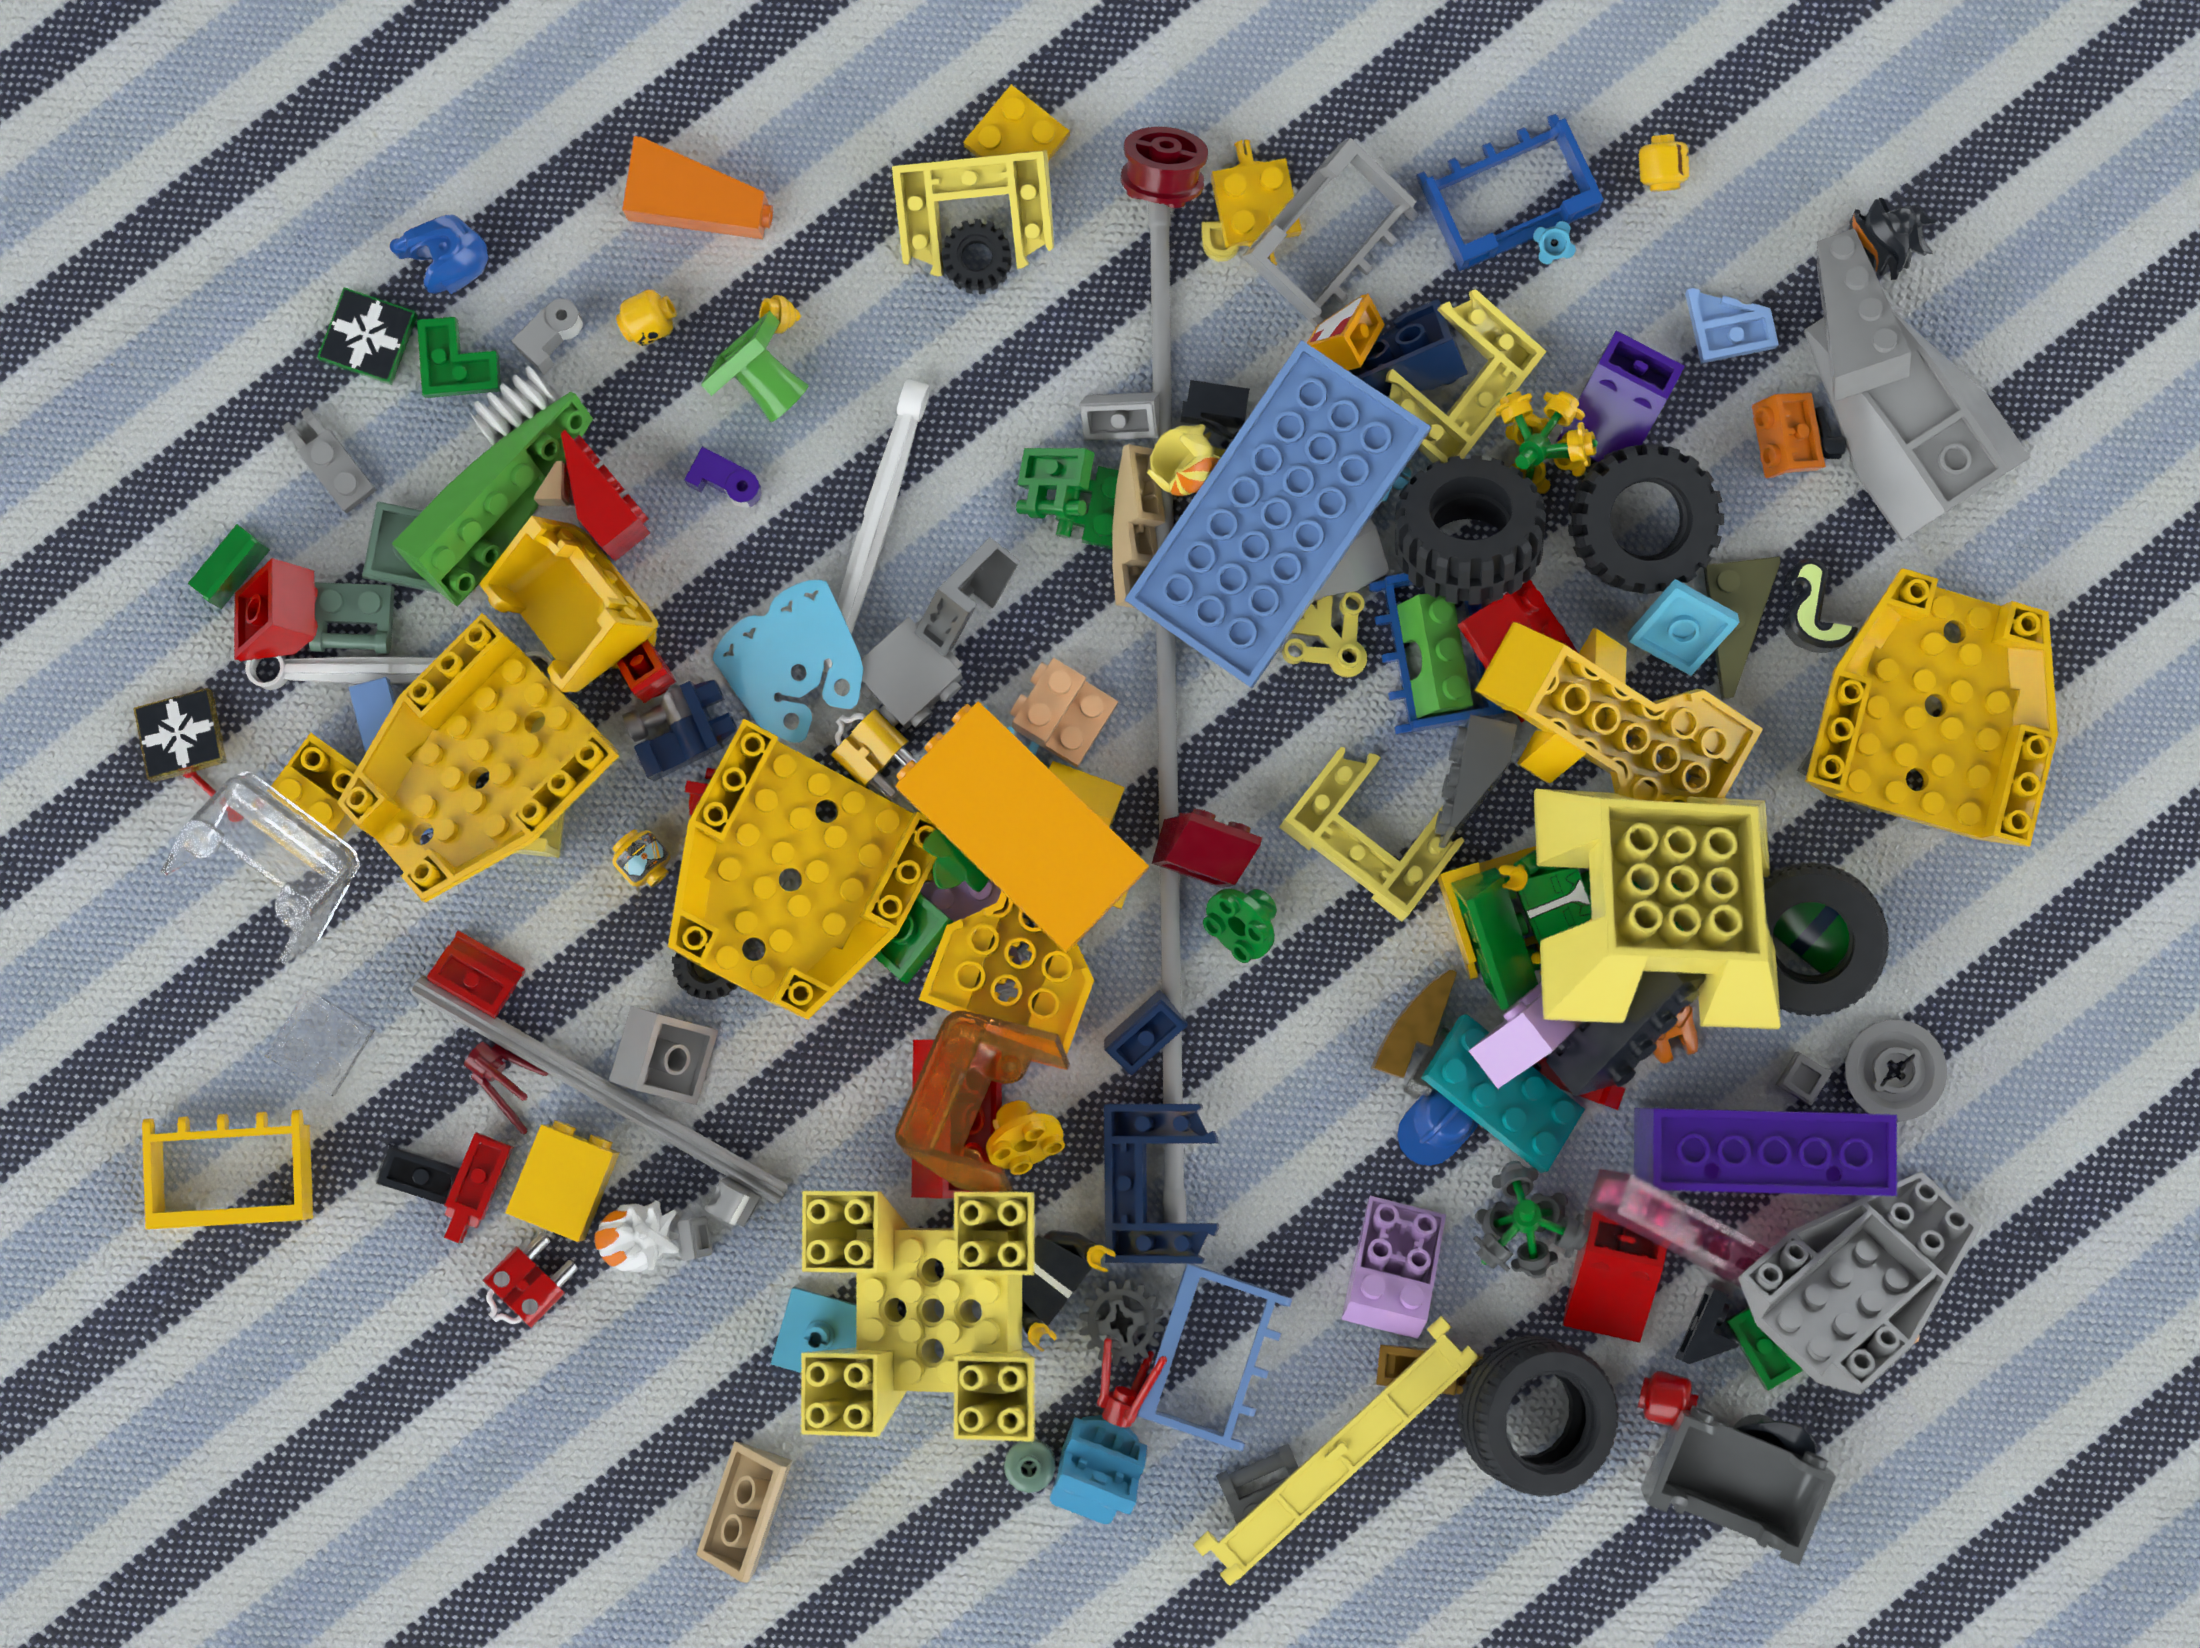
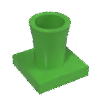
M768 311L716 357L701 383V386L712 396L735 377L757 402L770 422L775 421L788 411L805 393L809 385L790 372L766 349L780 323L771 311Z

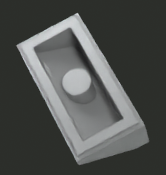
M1159 392L1087 395L1079 404L1084 441L1159 437Z

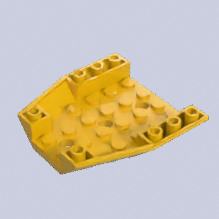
M1901 568L1833 670L1805 782L1829 797L1864 805L1873 810L1968 838L2030 847L2058 737L2049 612L2015 601L2008 602L2002 606L1937 587L1938 578ZM1947 623H1953L1959 628L1961 635L1957 643H1951L1945 638L1944 627ZM1929 696H1934L1941 702L1942 711L1938 717L1931 716L1925 709V701ZM1910 770L1918 771L1923 777V786L1919 791L1912 790L1906 783V776Z
M481 613L399 695L337 804L357 827L375 838L403 870L402 879L426 903L533 843L619 755L615 747L565 694L551 684L546 674L486 615ZM545 717L543 728L538 732L532 733L533 723L538 718ZM489 772L487 784L482 788L476 789L477 779L482 774ZM433 828L431 840L421 845L420 839L422 834L427 829Z
M743 719L688 821L667 947L750 993L809 1020L899 933L937 859L923 848L926 837L937 828L922 813L918 811L912 813L777 741L778 736ZM820 801H830L835 805L837 815L832 822L825 823L817 818L815 809ZM793 869L798 872L801 883L797 890L786 891L780 886L779 876L782 871ZM749 938H757L764 945V954L757 961L748 960L743 954V944Z

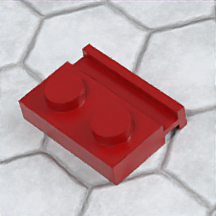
M458 930L451 944H448L427 975V979L495 1019L515 990L521 977L523 978L525 975V968Z

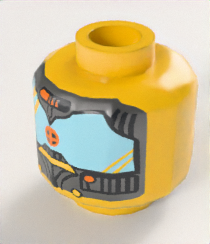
M633 829L623 836L612 848L615 852L612 859L613 865L634 887H640L646 883L650 887H654L669 873L665 867L669 863L670 853L653 833L648 830L638 832L636 829Z

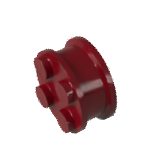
M1162 126L1142 128L1126 137L1123 150L1128 162L1122 167L1120 181L1129 197L1165 204L1171 208H1181L1185 206L1186 202L1197 198L1204 189V176L1200 169L1207 162L1208 148L1199 137L1181 129Z

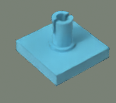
M1674 579L1627 634L1630 643L1692 676L1740 622L1738 613Z
M792 1287L771 1365L801 1373V1353L856 1347V1304Z

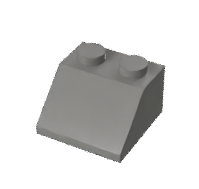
M631 1006L609 1082L636 1091L697 1105L718 1030Z

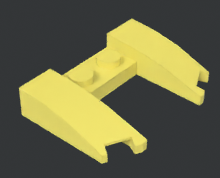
M1047 150L892 166L903 264L909 265L912 257L933 265L930 272L931 275L936 277L943 276L939 201L1009 194L1017 269L1029 265L1030 263L1026 256L1043 245L1046 246L1048 251L1054 249Z
M1476 289L1469 292L1470 301L1455 308L1452 307L1449 301L1440 305L1437 309L1488 360L1447 414L1442 412L1394 369L1389 370L1386 375L1385 381L1392 383L1389 399L1431 426L1432 429L1418 450L1433 463L1440 461L1442 464L1448 462L1449 457L1459 455L1461 459H1464L1496 418L1495 409L1500 406L1499 400L1505 397L1507 393L1516 392L1547 352Z
M1340 747L1279 828L1309 851L1313 847L1373 893L1374 895L1371 899L1402 922L1411 913L1463 844L1464 839L1461 837L1453 842L1450 841L1445 848L1439 847L1441 835L1435 834L1438 810L1401 860H1397L1338 814L1381 759L1377 754L1372 753L1368 754L1366 763L1344 759L1345 747Z

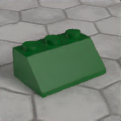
M1495 867L1452 882L1451 884L1486 990L1499 1008L1504 1010L1511 1007L1538 985L1535 971L1540 970V965L1533 964L1531 961V956L1535 952L1533 948L1527 949L1523 938L1524 935L1529 934L1526 922L1521 912L1515 914L1511 900L1517 898L1516 891L1502 887L1503 884L1509 881L1510 877H1503Z

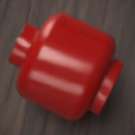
M1656 1371L1651 1378H1644L1638 1408L1643 1409L1644 1417L1647 1420L1673 1427L1682 1410L1690 1411L1692 1406H1697L1699 1395L1692 1393V1382L1690 1379L1664 1371Z

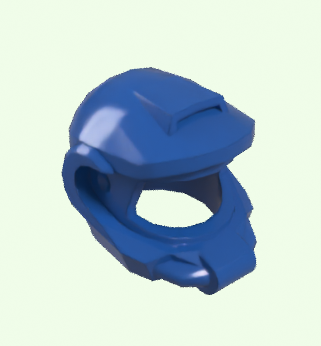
M453 214L444 215L404 232L402 237L393 239L390 243L391 251L399 259L433 260L427 268L424 279L426 290L432 294L446 290L453 294L479 277L484 272L488 261L487 245L484 239L464 223L463 220Z

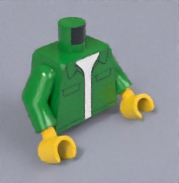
M1536 850L1516 861L1513 866L1507 864L1500 866V874L1510 876L1509 881L1503 884L1502 887L1517 892L1539 946L1541 940L1587 923L1592 918L1591 901L1589 895H1591L1590 870L1580 874L1578 868L1537 866ZM1540 951L1532 954L1531 961L1533 964H1541Z

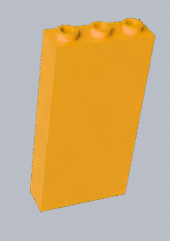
M979 701L973 707L966 704L952 718L951 721L955 725L945 735L938 732L925 745L924 749L927 753L917 763L911 760L899 771L896 777L900 781L895 787L1067 954L1147 872L1149 865Z

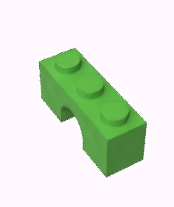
M1419 594L1397 605L1403 643L1416 642L1422 655L1421 672L1417 678L1410 681L1417 718L1454 714L1473 706L1455 603L1446 602V597L1440 595L1438 598H1435L1429 594Z

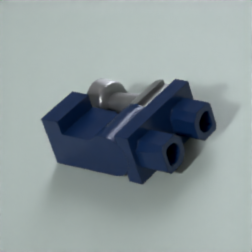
M710 680L697 685L688 681L680 685V687L665 693L661 704L649 711L640 714L638 710H632L622 714L625 726L635 743L648 737V728L666 722L671 732L634 746L648 779L656 781L712 752L723 749L722 742L729 740L736 734L738 728L729 712L711 719L707 707L725 700L717 681Z

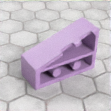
M1542 980L1538 982L1534 989L1523 996L1518 1004L1503 1015L1505 1020L1469 1050L1470 1054L1497 1088H1500L1554 1051L1583 1022L1543 1020Z

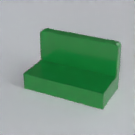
M236 524L188 584L203 595L206 601L222 609L270 549Z

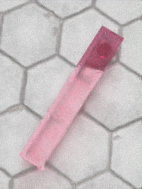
M1600 1169L1586 1207L1742 1288L1738 1279L1740 1275L1770 1250L1632 1174Z

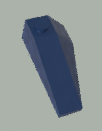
M1439 298L1403 313L1392 322L1395 327L1377 338L1362 366L1348 370L1385 396L1390 395L1392 383L1385 380L1387 373L1391 369H1394L1418 391L1433 390L1442 385L1452 384L1458 378L1468 375L1449 322L1437 310L1441 305Z

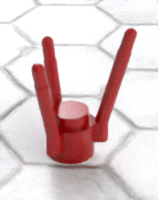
M1106 1338L1104 1340L1101 1390L1096 1405L1104 1408L1102 1412L1104 1420L1115 1426L1126 1428L1135 1422L1140 1407L1167 1362V1357L1161 1356L1142 1386L1154 1358V1352L1148 1351V1357L1141 1364L1131 1389L1116 1386L1115 1390L1109 1393L1112 1340Z

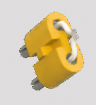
M877 709L872 710L867 716L862 713H856L851 717L842 715L836 721L839 726V730L835 735L838 747L831 756L861 786L866 787L870 783L884 798L892 799L897 790L880 775V772L893 758H896L903 766L911 760L915 763L918 762L904 748L909 741ZM856 719H861L862 721L854 728L852 733L841 741L845 728L843 722L852 723Z

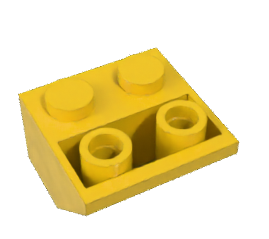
M310 732L264 796L324 840L339 844L354 822L337 802L358 766Z

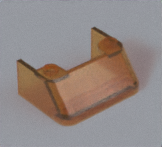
M964 1010L949 1014L940 1026L896 1127L895 1138L901 1150L958 1188L973 1192H1014L1002 1167L984 1163L977 1151L963 1146L991 1081L1002 1084L1015 1083L1025 1076L1031 1061L1068 1070L1070 1062L1059 1035Z

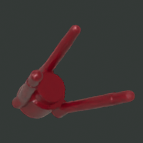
M483 1041L470 1052L464 1062V1066L473 1072L471 1078L482 1086L521 1134L525 1135L528 1132L527 1128L490 1082L496 1079L520 1100L526 1101L528 1098L527 1094L502 1074L506 1066L502 1059L542 1076H547L549 1073L507 1051L498 1044L491 1048Z

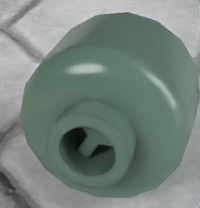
M1035 1438L1034 1441H1018L1014 1443L1008 1450L1004 1462L1005 1476L1009 1483L1017 1490L1026 1493L1038 1492L1047 1487L1053 1479L1056 1468L1055 1455L1050 1446L1042 1440ZM1037 1466V1471L1032 1473V1468ZM1022 1467L1026 1468L1028 1473H1025Z

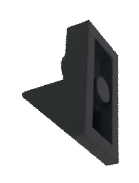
M1706 1286L1675 1358L1687 1364H1692L1741 1346L1713 1332L1715 1325L1721 1326L1728 1314L1729 1304L1726 1301L1729 1295Z

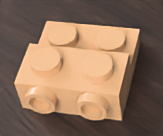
M1053 657L1049 665L1041 662L1030 680L1035 685L1030 695L1026 697L1021 694L1012 707L1010 714L1015 717L1012 721V728L1078 768L1118 705V701L1086 682L1085 676Z

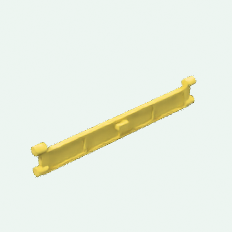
M1442 1316L1427 1328L1430 1335L1437 1341L1220 1541L1210 1531H1207L1193 1544L1202 1556L1211 1550L1227 1567L1220 1575L1228 1585L1231 1586L1236 1580H1239L1479 1358L1469 1345L1461 1352L1445 1335L1452 1327Z

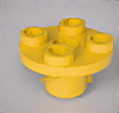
M1015 1100L1004 1104L997 1111L996 1119L993 1120L995 1132L991 1135L986 1145V1152L991 1163L1002 1169H1010L1013 1175H1021L1030 1171L1033 1164L1042 1161L1048 1156L1058 1154L1065 1147L1063 1129L1058 1119L1049 1114L1037 1113L1038 1110L1032 1109L1030 1104L1023 1100Z

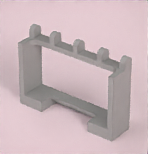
M1352 138L1341 142L1242 255V258L1317 327L1318 324L1324 321L1320 316L1323 311L1320 308L1331 295L1342 304L1348 298L1347 294L1339 286L1355 267L1365 275L1370 273L1372 267L1364 257L1380 239L1390 247L1395 244L1397 239L1388 229L1403 213L1411 221H1414L1419 216V213L1413 208L1417 201ZM1351 163L1395 207L1316 299L1312 301L1268 257L1287 236L1286 232L1327 184L1332 179L1338 177L1346 166Z

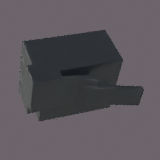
M1190 380L1188 399L1183 401L1180 422L1197 425L1203 424L1214 433L1233 441L1236 435L1230 433L1227 427L1241 429L1245 423L1250 389Z

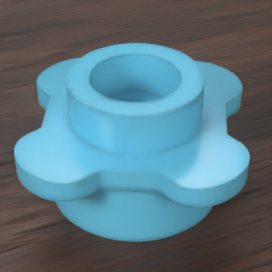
M1559 221L1553 227L1547 229L1538 227L1534 231L1533 238L1538 242L1540 248L1538 258L1543 264H1551L1554 259L1562 257L1569 259L1575 254L1576 247L1570 241L1569 232L1571 227L1567 222ZM1553 239L1558 240L1557 246L1551 245Z

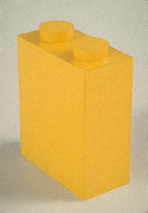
M554 1120L553 1125H540L505 1213L580 1242L586 1239L620 1152L610 1149L613 1142L591 1134L589 1140L574 1134L576 1127Z

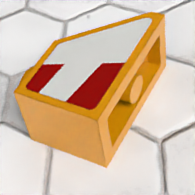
M1367 293L1361 295L1318 324L1307 344L1347 371L1362 366L1385 324Z

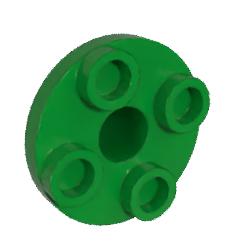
M1222 889L1209 899L1206 907L1207 916L1203 919V926L1210 935L1217 937L1231 951L1236 960L1248 963L1251 959L1263 957L1274 944L1275 935L1271 921L1277 913L1276 904L1268 893L1260 889H1252L1246 894L1235 889Z

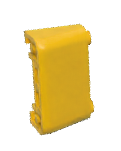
M531 516L479 583L488 595V602L493 608L502 613H507V611L519 613L555 658L547 668L551 684L565 693L579 692L646 641L658 627V621L595 541L584 530L571 523Z

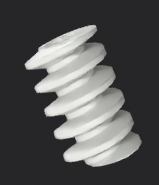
M529 366L525 368L527 381H524L517 375L512 377L515 386L514 390L503 383L500 385L502 398H498L489 392L487 397L490 406L486 407L479 401L474 403L477 415L474 416L471 413L470 415L492 446L499 441L497 433L506 436L511 432L510 424L519 427L524 423L522 416L525 415L531 419L536 414L535 407L544 410L549 406V398L556 402L538 374Z

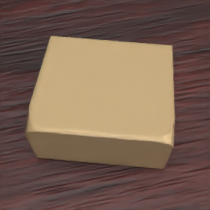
M563 461L555 462L537 490L534 500L540 506H568L570 504V478L568 468Z

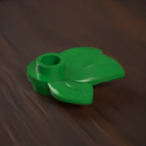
M935 829L926 837L923 848L937 858L933 865V878L939 889H951L960 885L963 881H966L976 892L984 889L989 878L938 829Z

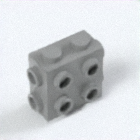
M909 616L861 659L863 677L860 692L867 699L874 695L883 704L878 711L891 725L895 727L900 723L905 730L911 725L915 728L921 726L933 714L930 708L940 699L944 702L951 699L961 689V685L958 682L963 679L962 674L958 670L962 663L951 651L944 657L914 632L920 621L915 624Z

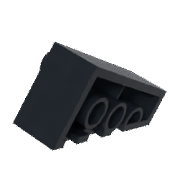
M1643 971L1624 1022H1589L1584 1028L1577 1027L1568 1037L1572 1045L1565 1052L1559 1053L1554 1051L1546 1060L1547 1064L1574 1096L1613 1085L1617 1087L1625 1085L1635 1076L1636 1071L1634 1068L1638 1063L1655 1051L1657 1047L1655 1042L1658 1038L1675 1026L1678 1021L1676 1016L1681 1009L1691 1004L1698 997L1699 991L1697 989L1705 981L1706 975L1704 973Z

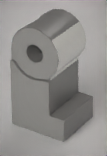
M555 299L542 309L511 341L516 349L545 375L554 366L549 355L565 339H572L579 334L583 325L582 317L573 302L568 299Z
M726 1177L720 1180L705 1210L729 1224L735 1225L737 1223L745 1227L762 1196Z

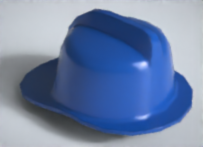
M1431 1086L1405 1113L1399 1123L1397 1137L1400 1148L1407 1158L1417 1164L1432 1166L1443 1163L1450 1158L1473 1134L1478 1123Z

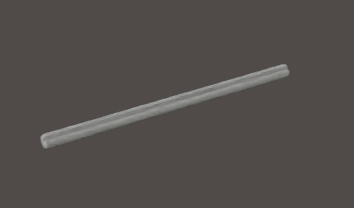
M426 976L419 977L415 982L411 993L418 999L772 1203L778 1204L784 1197L788 1186L783 1181L498 1017L495 1019L431 983Z

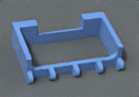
M1186 1264L1154 1366L1161 1356H1166L1167 1362L1140 1407L1137 1416L1238 1451H1243L1245 1443L1231 1438L1239 1413L1251 1417L1255 1416L1257 1409L1242 1403L1251 1375L1267 1379L1269 1373L1268 1370L1255 1366L1264 1336L1279 1341L1281 1336L1280 1332L1267 1328L1275 1302L1282 1306L1290 1307L1292 1299L1277 1294L1275 1291L1195 1264ZM1200 1277L1266 1299L1223 1433L1156 1410Z

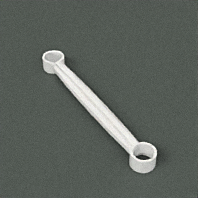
M911 379L905 381L897 407V418L863 513L862 526L855 538L837 602L851 634L872 579L890 523L916 427L923 417L929 398L930 385ZM830 659L824 661L825 667L823 672L828 673L829 668L832 667Z
M531 651L526 653L531 660H545L548 666L553 661L542 652ZM277 656L276 658L280 663L279 674L274 680L265 683L260 681L256 674L257 665L262 659L247 660L245 669L247 677L252 683L267 690L278 689L288 680L361 684L387 677L390 679L391 684H411L436 658L326 657L286 659L284 656Z

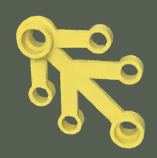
M1350 592L1341 599L1339 608L1344 615L1341 637L1331 627L1333 595L1316 600V608L1311 603L1290 634L1317 636L1328 648L1307 647L1300 639H1290L1282 649L1284 660L1290 664H1298L1301 661L1329 664L1337 675L1346 678L1360 674L1367 663L1366 651L1357 642L1358 615L1365 605L1363 597L1357 592ZM1346 600H1355L1358 604V609H1348ZM1297 646L1301 651V656H1291L1288 652V647ZM1345 651L1351 652L1355 658L1354 662H1345L1342 658V653Z

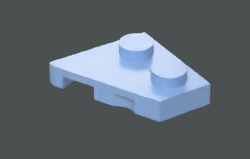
M1695 288L1687 289L1685 292L1701 364L1776 349L1779 345L1771 308L1753 303L1746 305L1738 299L1726 296L1718 298L1700 293V290Z

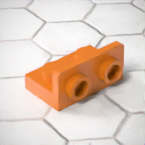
M1812 392L1775 394L1752 405L1753 422L1756 428L1760 460L1765 478H1774L1791 472L1817 471L1825 467Z

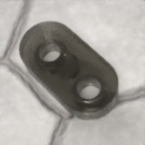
M1445 1025L1441 1027L1434 1038L1432 1046L1428 1047L1403 1092L1416 1100L1421 1094L1428 1097L1433 1090V1087L1421 1077L1451 1031L1450 1028Z

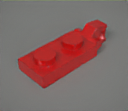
M475 1132L444 1205L447 1207L444 1215L452 1218L444 1238L458 1244L463 1243L469 1227H479L481 1220L485 1218L514 1148L513 1146Z

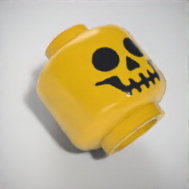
M647 289L625 299L620 305V313L616 315V320L622 335L628 342L634 341L640 346H647L671 334L673 329L672 318L676 317V310L668 296L661 297L655 290Z

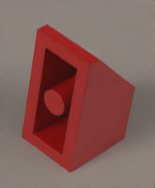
M649 639L616 663L631 691L643 703H646L653 697L661 696L671 685L677 682Z

